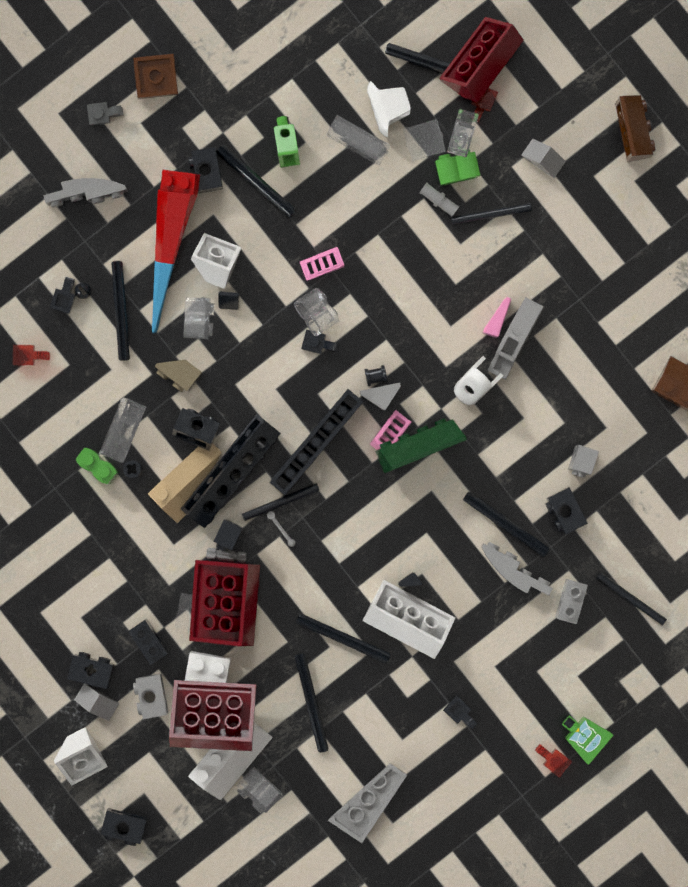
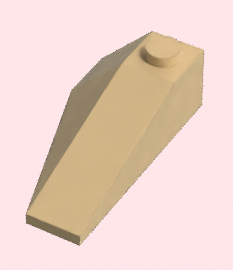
M212 444L210 451L197 447L160 481L148 495L178 523L186 516L181 507L214 468L222 452L214 444Z

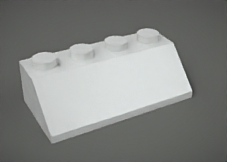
M383 580L363 621L435 659L447 638L455 617Z
M254 722L252 751L210 749L188 777L203 790L221 800L273 737Z

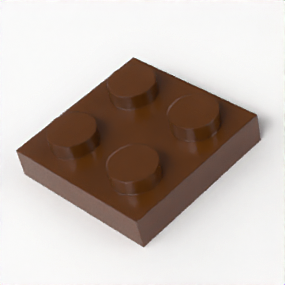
M174 54L133 58L138 99L178 95Z

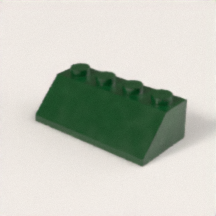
M444 418L434 422L435 427L429 429L428 426L417 429V434L410 436L407 433L399 436L398 442L392 444L390 440L380 444V449L375 452L385 474L463 442L467 438L453 419L447 421Z

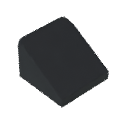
M218 292V307L220 309L238 310L240 295L236 292Z
M415 572L410 573L398 582L400 587L423 585Z

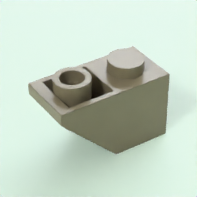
M187 360L157 363L155 365L158 369L156 373L165 380L168 377L173 380V386L180 392H183L184 389L189 392L203 374Z

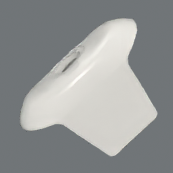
M370 81L367 93L378 129L382 135L388 138V126L410 115L411 107L404 87L379 90Z
M484 356L466 372L454 387L456 397L466 405L477 403L503 377L500 373L490 382L482 372L476 369L486 359ZM465 386H470L474 394L469 393Z

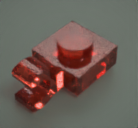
M488 88L478 102L472 101V105L477 106L472 120L479 122L484 110L491 111L498 94L497 91Z
M13 345L14 366H35V360H50V352L35 351V345Z
M541 744L535 749L538 754L546 759L543 765L559 778L572 762L556 748L552 753Z

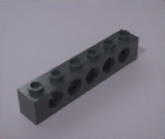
M347 389L269 483L286 496L364 401Z
M256 414L181 507V510L205 529L214 520V516L226 505L230 496L239 489L242 481L251 474L254 466L264 458L271 445L276 443L281 433Z

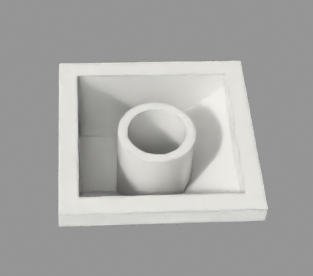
M204 233L191 260L206 282L225 289L242 247Z
M85 727L67 736L54 759L56 766L71 786L108 767L93 737Z

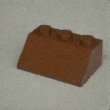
M641 95L620 96L615 106L627 162L651 158L656 149L654 140H650L649 136L651 124L649 120H646L645 112H647L646 101L642 100Z
M670 356L651 392L688 411V365Z

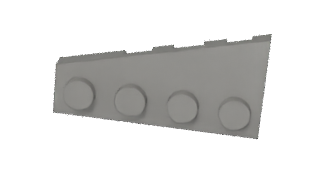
M389 763L333 814L328 821L362 843L407 774Z

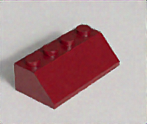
M485 17L439 79L463 98L478 102L524 39L513 24Z

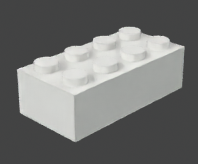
M191 651L185 681L227 683L231 658Z

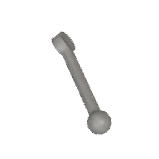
M272 511L268 512V519L274 522L286 538L288 546L294 547L296 544L295 540L291 539L275 518V513Z

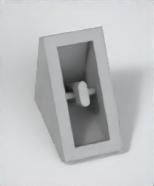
M535 139L531 140L521 155L553 178L556 177L566 162L552 147Z
M400 383L371 388L360 391V395L385 411L401 386Z
M85 683L74 699L88 712L108 721L119 705V702Z

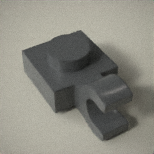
M107 102L87 105L90 126L110 123V117L124 115L121 105L108 108Z

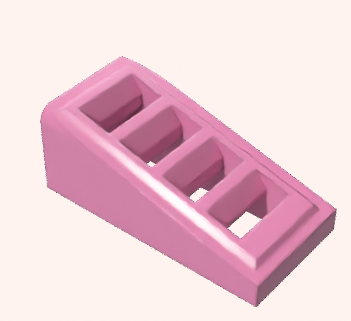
M338 247L300 261L306 281L344 267ZM334 254L335 260L337 262L336 265H333L332 260L330 258V255ZM324 257H326L329 264L328 268H325L322 260ZM316 260L319 261V264L322 269L319 272L315 264ZM308 263H311L314 274H310L307 266Z
M506 297L484 328L483 334L495 338L499 337L511 298Z
M395 410L371 441L370 445L378 450L380 449V444H382L379 439L384 443L390 441V439L383 435L384 432L393 438L392 444L399 440L398 437L403 435L411 421ZM396 419L404 426L401 428L396 423H394L393 420ZM390 425L392 428L397 430L398 434L394 433L391 429L388 428V426Z

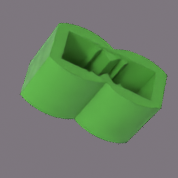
M470 149L459 151L458 156L451 157L450 154L439 156V160L435 161L440 185L444 186L480 177L475 152H470Z
M84 448L76 458L80 467L91 471L94 477L102 483L111 484L119 474L113 464L103 461L102 457L92 449Z

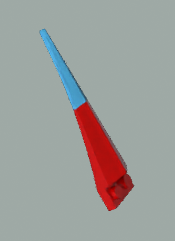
M162 169L160 190L158 189L152 333H156L158 330L173 266L191 211L198 196L200 174Z

